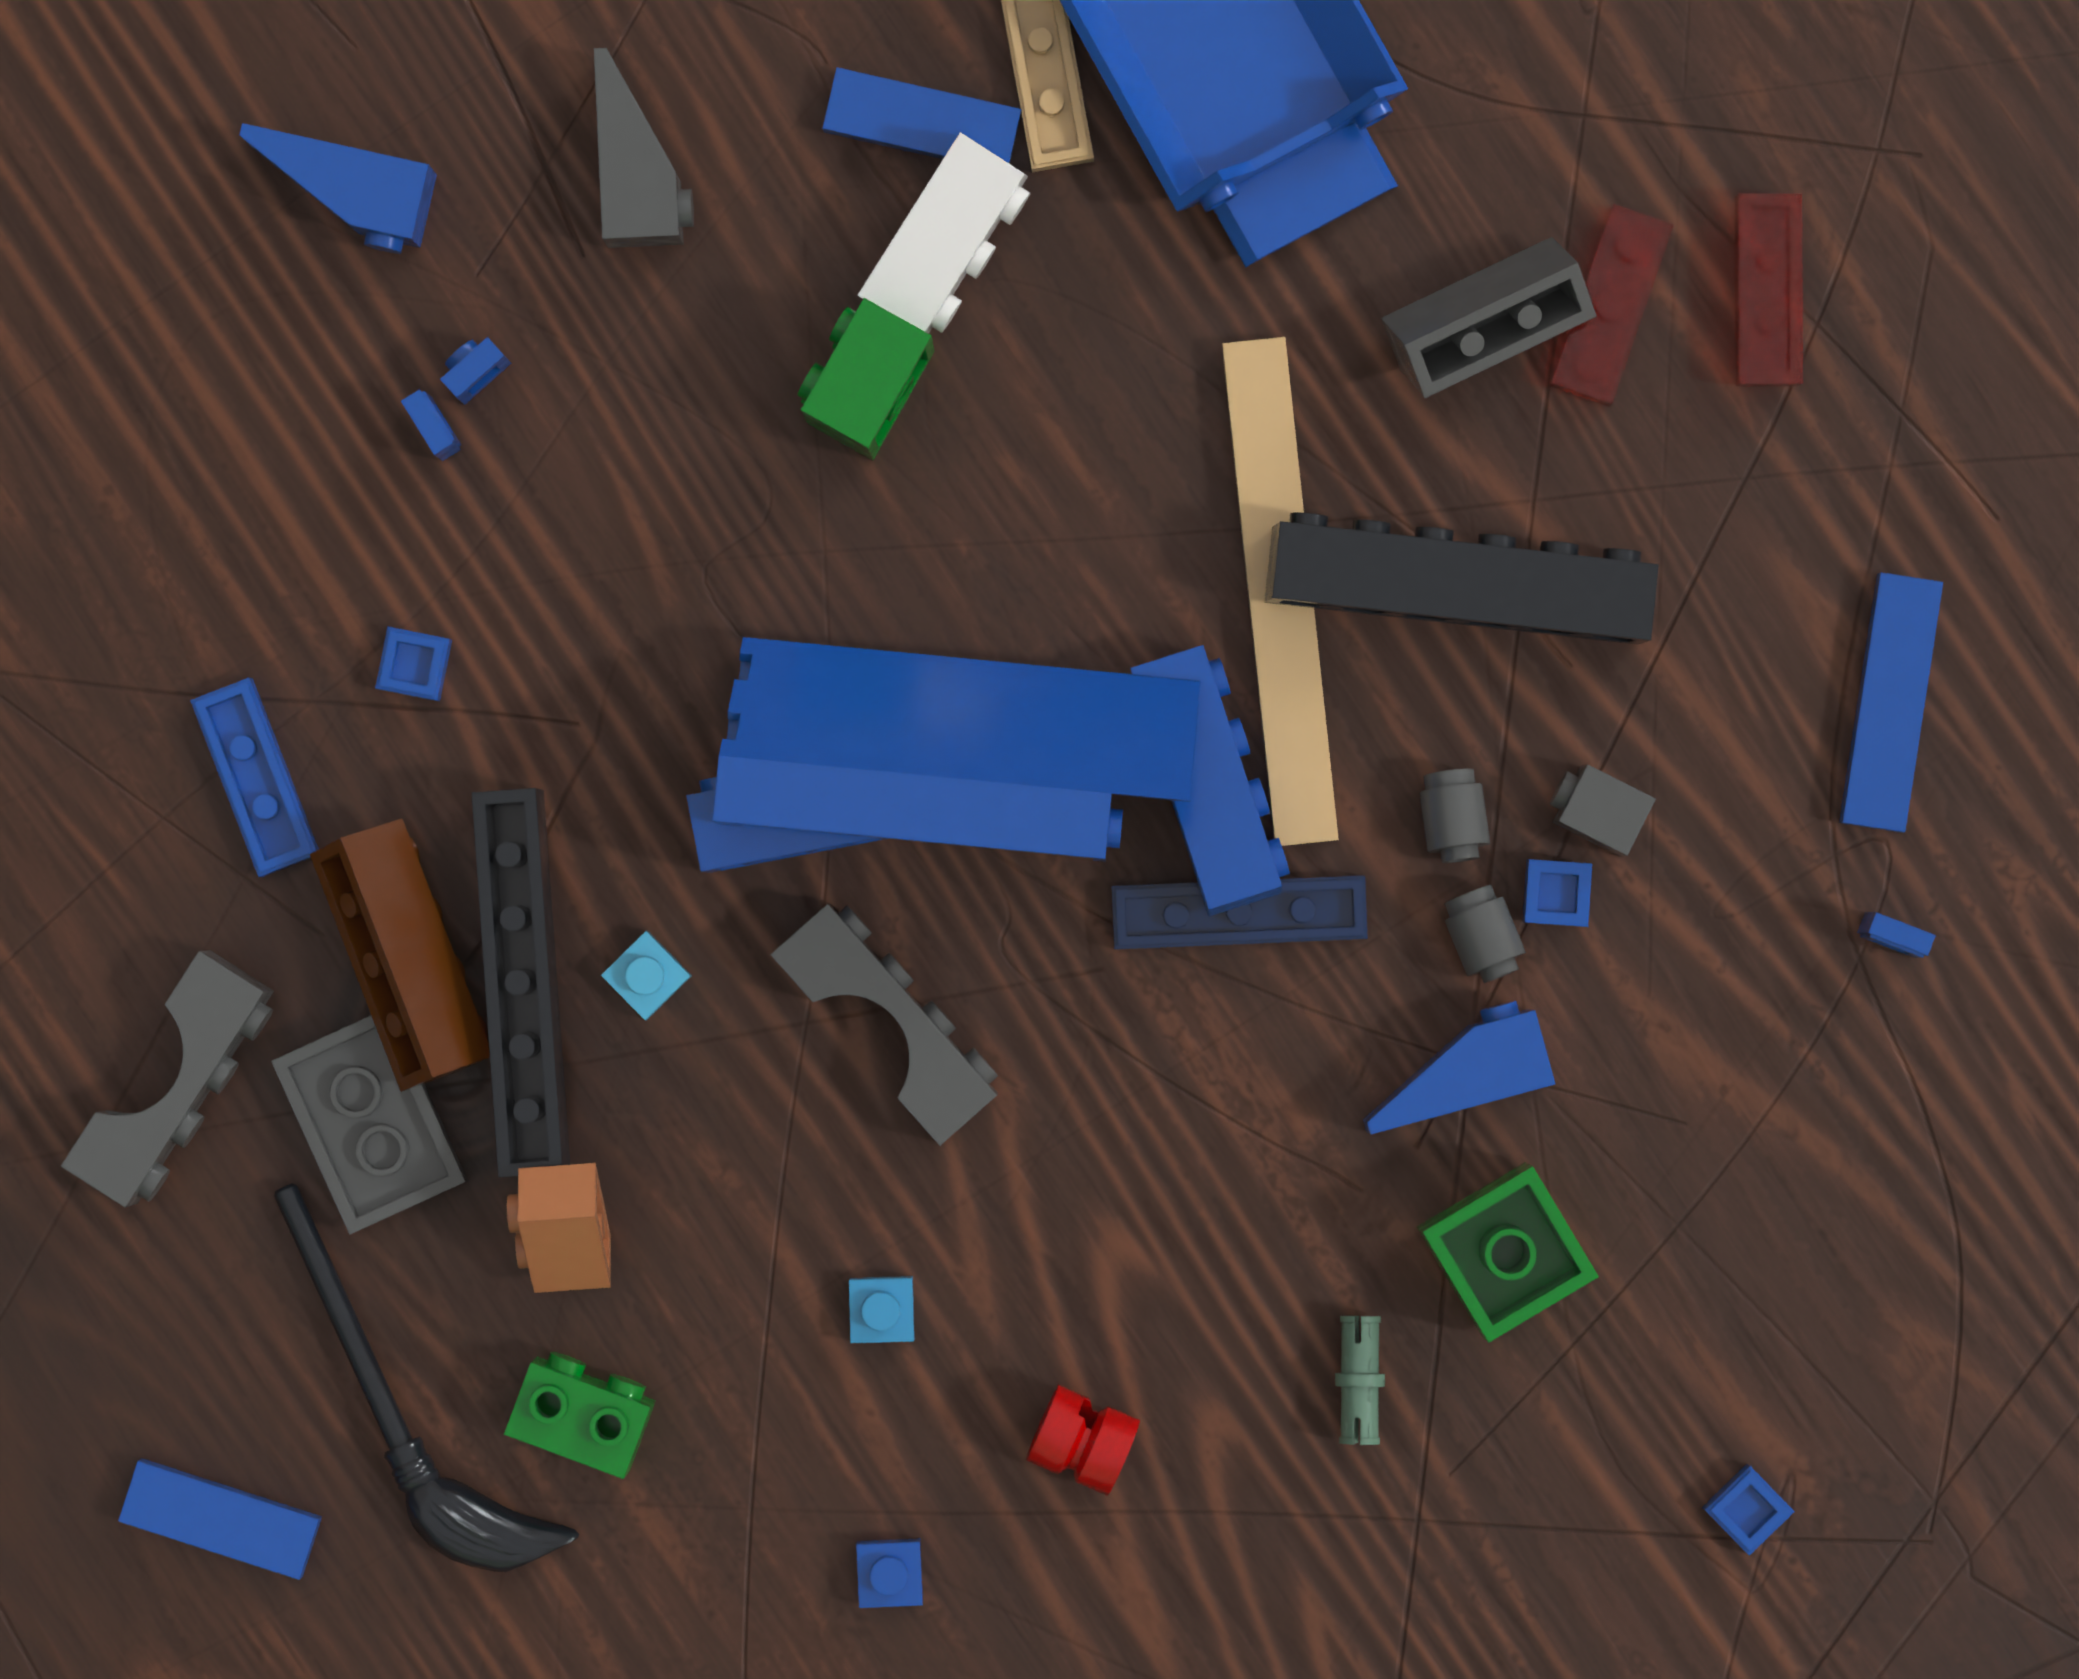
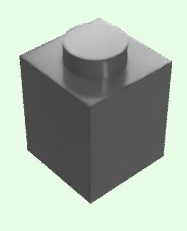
M1587 764L1580 766L1576 775L1566 771L1550 801L1551 806L1559 809L1552 823L1619 857L1628 856L1656 798Z

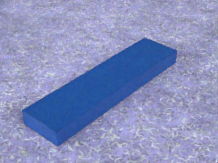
M1882 572L1876 576L1839 823L1900 833L1906 831L1943 582Z

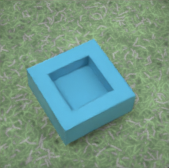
M645 931L601 975L644 1020H648L692 977L649 931Z

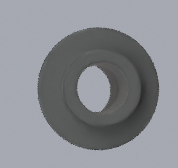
M1454 769L1424 775L1425 790L1419 792L1427 852L1441 853L1442 863L1464 862L1480 858L1478 847L1491 843L1482 783L1475 782L1474 769Z
M1492 885L1478 888L1444 903L1450 917L1445 920V924L1467 977L1480 973L1483 982L1488 983L1519 970L1515 958L1525 954L1526 951L1504 898L1496 897Z

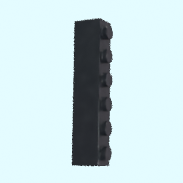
M1301 512L1290 513L1289 522L1280 521L1272 527L1264 603L1636 645L1651 641L1659 564L1641 562L1640 551L1605 548L1603 549V558L1578 555L1579 545L1558 541H1542L1540 551L1516 548L1517 538L1497 534H1479L1478 544L1453 541V530L1436 527H1416L1415 536L1390 534V523L1374 520H1353L1352 529L1327 527L1328 516Z
M538 788L472 792L498 1177L518 1176V1168L570 1165L544 790Z

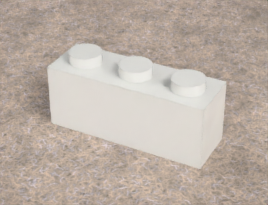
M960 132L858 293V296L866 298L928 334L932 328L942 333L962 303V300L953 295L966 274L977 279L993 255L996 246L989 243L988 239L998 223L1002 220L1011 225L1026 203L1030 192L1022 188V185L1028 176Z

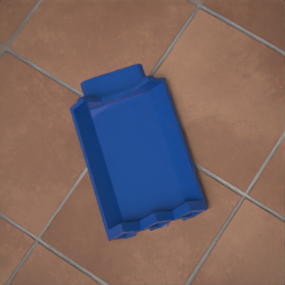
M1059 0L1176 211L1178 212L1199 204L1202 205L1205 212L1214 210L1245 268L1398 186L1366 128L1390 115L1393 110L1389 102L1408 90V87L1359 0Z
M743 637L739 661H741L739 679H734L728 708L727 739H722L719 752L712 821L720 825L774 827L1093 858V861L1105 862L1107 847L1120 849L1123 809L1111 808L1112 795L1190 802L1201 681Z

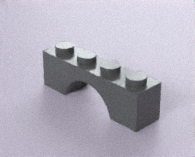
M827 904L770 955L812 1002L838 995L859 996L881 1005L896 1019L904 1032L909 1049L908 1074L898 1099L938 1145L941 1146L998 1095V1092L990 1084L998 1077V1074L974 1047L964 1055L948 1036L957 1029L932 1000L922 1008L906 990L914 982V979L890 953L881 960L864 942L872 932L848 905L838 913L831 904Z
M199 951L164 1004L177 1023L183 1044L182 1065L174 1085L159 1102L141 1112L126 1113L113 1110L95 1112L61 1167L125 1208L138 1204L141 1198L150 1202L170 1173V1169L163 1166L174 1146L177 1144L185 1148L200 1128L205 1116L197 1111L211 1090L217 1095L220 1094L234 1075L239 1063L232 1059V1056L244 1037L253 1041L271 1017L273 1009L267 1006L266 1003L274 991L213 951Z

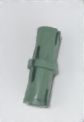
M1340 1316L1341 1373H1335V1386H1341V1437H1339V1444L1354 1445L1359 1443L1360 1418V1445L1380 1444L1379 1387H1385V1374L1379 1373V1323H1381V1316H1361V1342L1359 1340L1360 1316Z

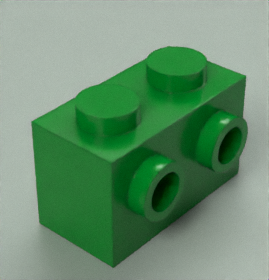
M550 1352L548 1360L537 1356L529 1365L504 1435L624 1479L630 1472L656 1400L643 1396L646 1386L632 1379L610 1374L608 1381L605 1382L584 1374L586 1364L573 1357L557 1352Z

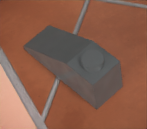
M594 48L602 239L608 248L684 245L683 227H694L692 189H681V181L607 48Z

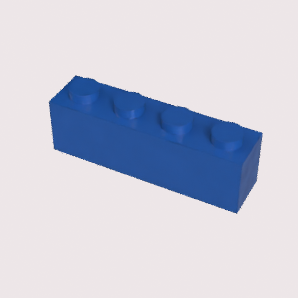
M1204 645L1130 668L1131 674L1201 681L1190 802L1171 800L1208 916L1281 894L1282 884L1280 877L1290 874L1288 863L1279 838L1267 841L1260 817L1270 814V809L1259 777L1248 781L1240 757L1251 754L1240 718L1229 721L1227 719L1221 697L1231 694L1220 658L1208 661Z

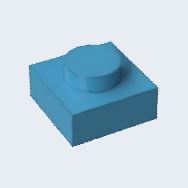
M913 1276L849 1278L850 1343L914 1342Z

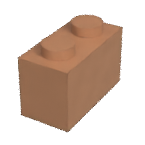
M596 1163L518 1168V1194L507 1196L508 1228L510 1233H516L517 1265L519 1269H529L534 1293L611 1288V1233Z

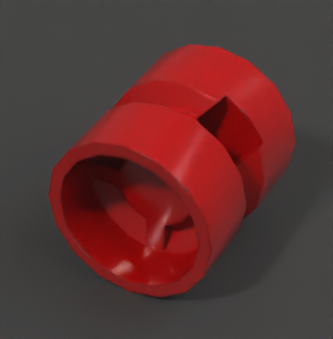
M1058 1384L1037 1428L1026 1461L1056 1474L1063 1472L1067 1468L1074 1471L1076 1483L1108 1496L1128 1456L1140 1424V1419L1110 1406H1106L1097 1412L1092 1409L1089 1397Z

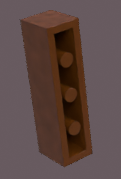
M403 819L340 837L309 854L400 1091L402 1092L456 1073L490 1058L486 1024L476 1011L465 982L464 967L460 959L454 954L442 922L441 907L431 894L420 865L419 850L413 839L409 837Z

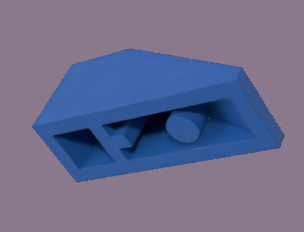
M242 123L239 136L359 235L366 236L365 246L395 254H401L403 244L421 248L437 174L429 164Z
M1517 1001L1480 1010L1482 1022L1471 1024L1464 1028L1363 1119L1366 1132L1371 1135L1555 1085L1536 1010L1527 1009L1519 1011Z

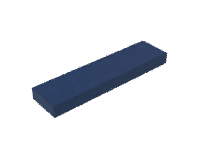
M1365 876L1280 879L1282 884L1281 894L1212 916H1208L1198 883L1112 886L1114 949L1368 939Z

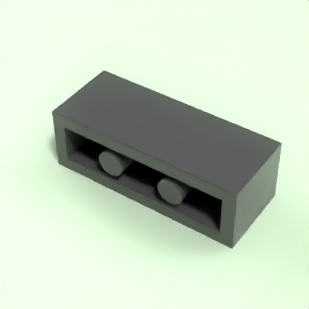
M1550 237L1382 317L1381 320L1401 372L1420 394L1427 398L1593 319L1597 315L1578 262L1553 237Z

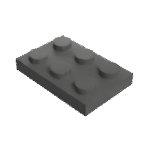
M368 1016L271 1061L349 1235L469 1181L425 1084L402 1092L400 1091L372 1016Z

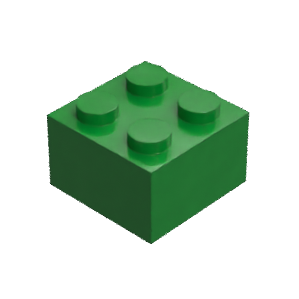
M863 298L857 311L849 307L845 308L829 337V341L833 342L832 349H834L825 367L818 363L812 366L797 396L802 399L801 404L803 406L801 412L808 425L873 461L935 350L932 335Z
M1526 1162L1417 1226L1418 1231L1480 1335L1488 1343L1599 1277L1536 1170Z

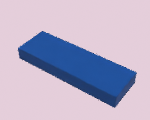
M836 67L822 129L825 133L939 159H944L961 132L1010 164L1020 122L1021 109Z
M253 678L243 679L190 700L258 877L270 875L311 859L309 854L317 851L319 848Z
M142 1458L137 1461L118 1522L300 1580L304 1575L322 1516Z

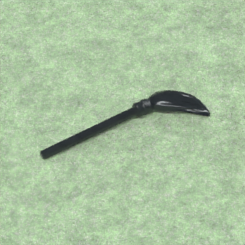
M291 1183L276 1190L274 1198L387 1443L389 1451L385 1452L384 1458L392 1468V1476L398 1484V1489L406 1493L407 1513L412 1526L431 1548L453 1561L484 1570L508 1572L578 1539L579 1533L575 1529L520 1514L495 1502L462 1482L440 1477L431 1455L426 1452L423 1439L420 1436L413 1439L298 1186Z

